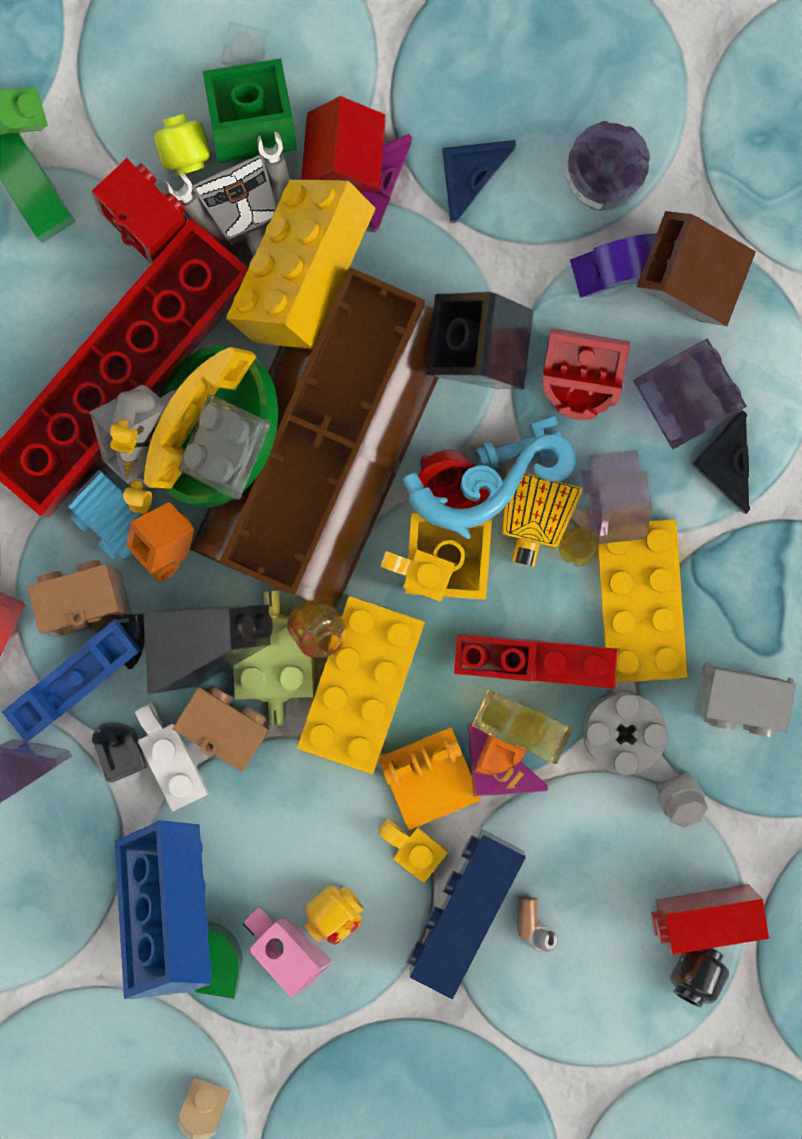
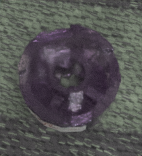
M602 121L591 125L576 138L568 155L566 179L571 192L581 203L593 210H613L626 205L638 194L649 172L650 153L644 138L631 126L626 127L619 123H608L609 121ZM603 159L606 164L611 162L615 164L612 173L600 169V160Z

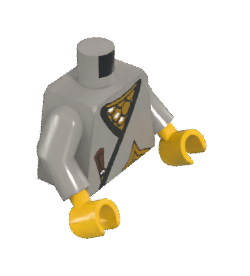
M140 385L131 391L120 393L116 399L90 413L103 461L130 486L125 489L123 498L131 512L147 514L151 509L152 493L148 490H142V488L147 486L144 483L147 453L155 428L166 406L175 394V390H171L159 398L147 386Z

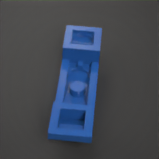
M115 619L37 685L15 700L2 713L27 743L138 654L141 649L118 620Z

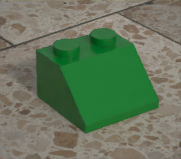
M281 58L202 71L218 163L249 159L260 155L257 144L258 137L261 136L264 147L272 148L277 143L274 132L279 133L283 147L281 153L297 151L293 117Z

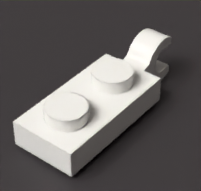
M152 702L135 711L141 726L148 734L140 738L138 743L172 812L208 795L207 786L182 735L173 730L176 723L174 722L164 727Z

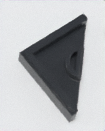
M741 410L691 465L743 514H747L750 510L747 413Z

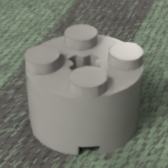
M618 691L602 695L588 708L583 722L584 744L590 755L606 770L625 776L640 773L655 764L662 755L668 738L666 724L660 711L650 701L632 692ZM620 724L625 727H629L632 724L629 730L632 736L627 741L623 738L616 741V738L619 736L616 728Z

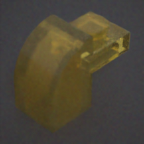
M488 689L472 724L473 727L505 743L519 746L554 764L558 763L573 731V727L548 716L547 713Z

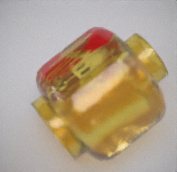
M322 598L303 601L294 608L287 621L288 632L301 652L312 658L327 657L336 653L346 637L347 627L332 603Z

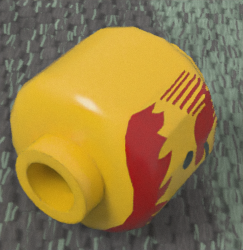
M330 885L307 903L305 911L309 920L304 925L317 942L325 939L327 942L337 945L362 925L361 912L365 909L347 886L344 885L342 888H339L338 886Z

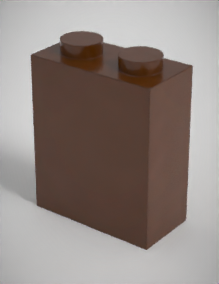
M665 211L636 287L699 322L727 327L756 251L694 214Z

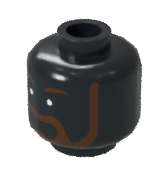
M713 948L682 953L670 975V981L675 987L673 993L699 1008L704 1003H714L718 999L730 974L728 968L721 962L724 956Z

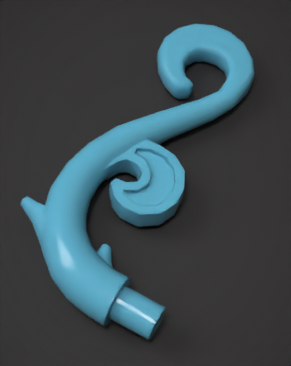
M546 434L535 439L522 451L504 481H502L494 469L488 466H475L468 469L461 479L460 489L463 495L469 500L477 502L480 499L479 489L484 488L490 494L486 501L472 508L457 509L444 505V503L448 502L447 499L435 497L430 488H424L416 473L407 475L403 478L402 482L410 494L408 499L410 504L423 519L430 524L449 529L468 539L471 535L467 528L476 527L489 521L509 503L536 452L549 449L556 454L557 463L555 466L543 467L539 463L534 465V473L539 478L550 482L565 480L572 474L576 465V454L572 445L564 438Z

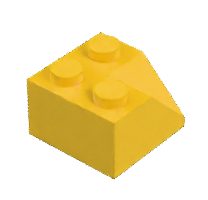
M411 513L408 559L413 561L416 551L420 550L455 563L443 597L486 600L492 519L476 527L467 528L471 537L466 539L454 531L430 524L418 513ZM406 589L405 594L421 595L408 589Z

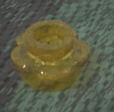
M578 527L574 531L567 530L560 540L562 546L559 552L562 559L567 563L573 562L575 566L589 564L591 557L595 556L598 552L597 540L593 539L590 530L583 527ZM576 543H580L582 545L581 550L577 551L575 549Z

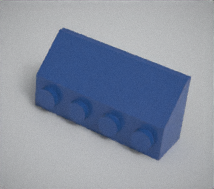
M159 820L115 840L124 999L185 993L211 984L212 964L209 958V924L206 918V885L203 878V845L200 838V824Z

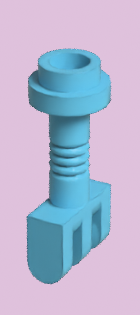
M556 417L528 425L531 437L521 441L518 440L517 442L495 448L491 441L482 443V447L475 450L478 465L488 466L498 472L500 470V462L519 457L531 442L545 435L543 429H549L558 425ZM561 432L551 434L562 437ZM549 449L537 452L540 463L557 458L556 454Z

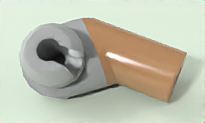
M519 897V936L538 952L553 951L558 944V937L554 931L537 919L538 898Z

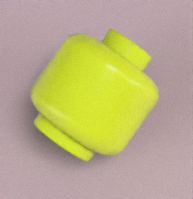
M186 114L164 119L163 124L165 128L157 130L154 134V142L161 166L165 170H173L174 176H178L179 172L186 174L205 168L204 161L210 158L211 151L203 124L197 120L188 121Z

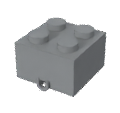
M705 662L702 667L694 711L704 716L703 722L710 723L714 727L734 730L735 723L743 724V729L750 731L749 733L774 737L775 730L786 733L788 731L796 684H794L793 678H788L785 681L779 678L710 666V662Z

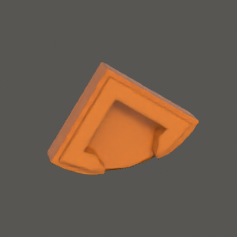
M490 734L486 739L473 772L482 775L503 773L518 764L527 750Z

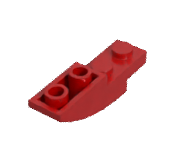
M457 634L454 674L615 689L620 648Z

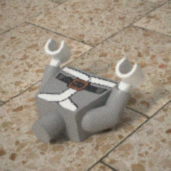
M274 132L277 142L274 147H264L261 136H259L257 144L260 155L192 185L188 177L182 172H179V175L184 180L182 189L172 190L168 182H165L166 190L173 194L184 206V213L189 220L190 218L194 220L217 241L227 239L231 246L246 240L253 257L290 179L284 156L281 155L283 149L282 140L277 132Z

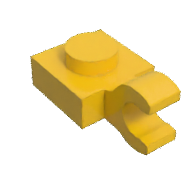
M420 550L416 551L413 561L386 551L380 566L407 576L403 588L441 602L455 563Z
M387 818L378 829L379 835L384 840L398 848L392 856L393 860L423 883L426 882L448 854V849L419 827L414 828L409 835L396 823Z

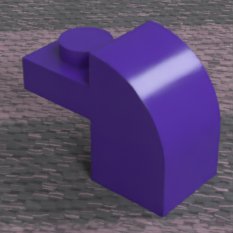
M657 233L616 240L594 248V251L570 259L580 298L590 297L620 285L637 284Z

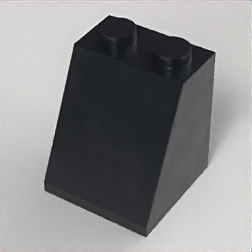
M493 292L435 294L426 375L494 389L524 390L533 309Z
M269 605L181 608L143 612L148 694L196 687L271 645L270 636L273 631V621L269 615Z

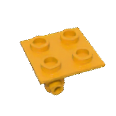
M452 727L379 757L385 779L392 789L408 830L481 801L480 796L473 797L472 776Z

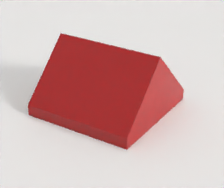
M342 96L309 111L306 117L301 180L349 181L360 192H380L386 115Z

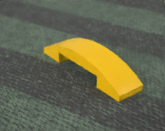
M229 347L200 365L178 388L162 413L150 442L144 470V483L148 487L172 489L186 467L183 458L185 450L181 446L199 420L202 409L210 403L219 387L233 390L237 388L257 357L254 353Z

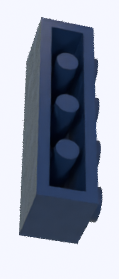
M481 829L478 837L471 835L461 854V857L466 860L460 872L458 873L453 870L443 889V892L448 895L442 907L434 906L424 926L429 929V932L423 944L416 941L406 963L411 965V979L452 1000L526 858L524 850Z

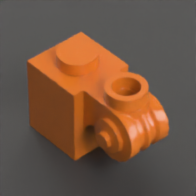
M168 502L131 521L126 547L147 571L152 574L157 582H163L171 578L180 567L181 561L187 558L194 528L188 517L179 513Z

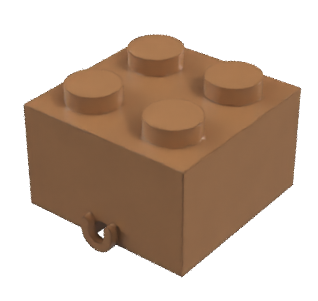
M93 560L77 565L78 572L62 575L61 571H54L38 576L39 583L29 585L27 588L39 633L58 638L86 629L98 631L102 625L111 623L115 619L128 618L132 612L121 571L108 564H101L100 560ZM90 622H93V624H97V626L92 627Z
M210 685L208 690L198 687L174 725L173 730L201 746L204 754L215 755L243 772L270 731V729L263 726L267 718L245 706L241 712L229 705L233 697L215 686Z

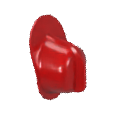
M452 449L437 451L432 455L422 456L420 460L421 470L418 477L424 488H430L435 497L447 499L448 502L444 503V505L457 509L472 508L483 503L489 497L488 490L484 488L479 489L480 499L477 502L471 501L463 495L460 489L462 476L468 469L478 466L472 464L463 453Z

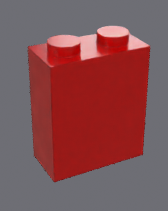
M749 884L655 899L657 911L651 912L654 934L658 936L660 944H666L672 955L770 939L763 898Z

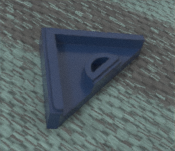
M516 140L442 148L450 223H456L492 179L515 150Z

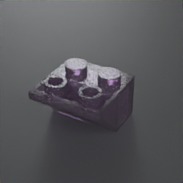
M708 338L671 357L633 380L672 450L747 407L739 387L732 381L722 364L719 352L713 348Z

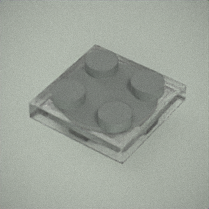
M208 394L178 470L229 497L240 500L271 422L217 396Z

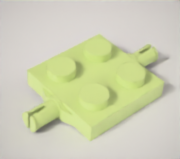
M263 591L264 605H269V615L273 621V631L270 636L271 645L233 666L235 700L257 699L268 702V726L285 725V701L292 698L315 696L314 654L307 656V654L301 652L295 642L296 640L288 632L287 622L296 632L305 633L313 631L312 617L292 618L280 614V591ZM299 638L297 643L302 645L300 647H303L302 649L305 653H307L306 650H314L313 643L306 640L303 642Z

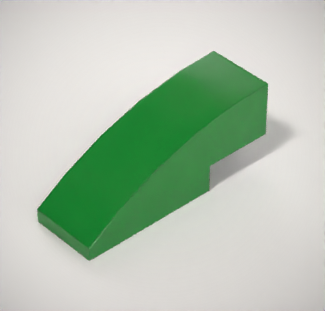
M10 133L0 135V180L36 238L44 243L76 221L21 134Z

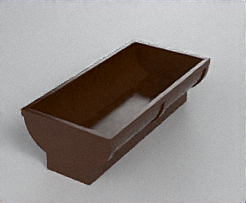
M348 268L314 348L279 346L268 373L273 381L277 395L278 421L273 446L264 467L252 484L239 496L225 504L208 507L190 550L325 610L336 613L439 379L438 377L426 375L433 308L426 305L424 299L354 268Z

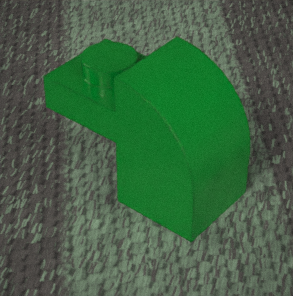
M209 922L208 944L209 958L212 964L211 984L195 989V992L234 999L241 976L242 951L237 939L228 929L220 924Z

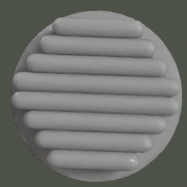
M689 771L656 784L660 794L659 804L664 814L669 817L671 823L686 827L702 820L706 810H708L705 794L699 782L692 779Z

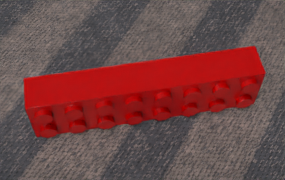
M190 218L0 439V482L40 517L50 518L102 458L90 413L116 399L120 393L131 391L140 385L147 386L157 394L177 366L190 356L231 308L234 297L249 268Z

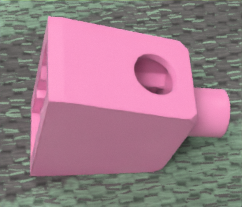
M258 908L242 924L257 939L249 949L250 953L291 998L304 991L332 962L288 918L277 920L274 923ZM277 939L283 944V953L276 946Z

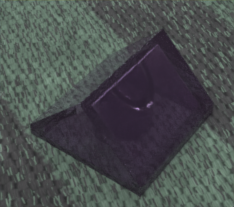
M12 739L1 744L0 803L71 758L70 752L66 749L38 743H26L19 739Z

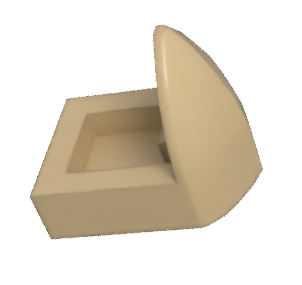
M193 1077L178 1118L179 1130L186 1139H210L215 1135L231 1090Z

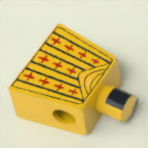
M524 473L512 499L503 508L501 535L517 538L512 562L535 567L540 545L552 548L558 547L583 488L561 482L546 481L538 476Z

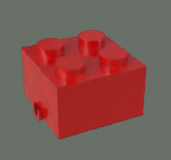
M126 158L91 192L98 211L122 235L123 243L128 246L132 245L152 264L186 224L187 218L183 214L185 208L170 192L164 196L155 185L157 182L156 178L142 163L135 166Z

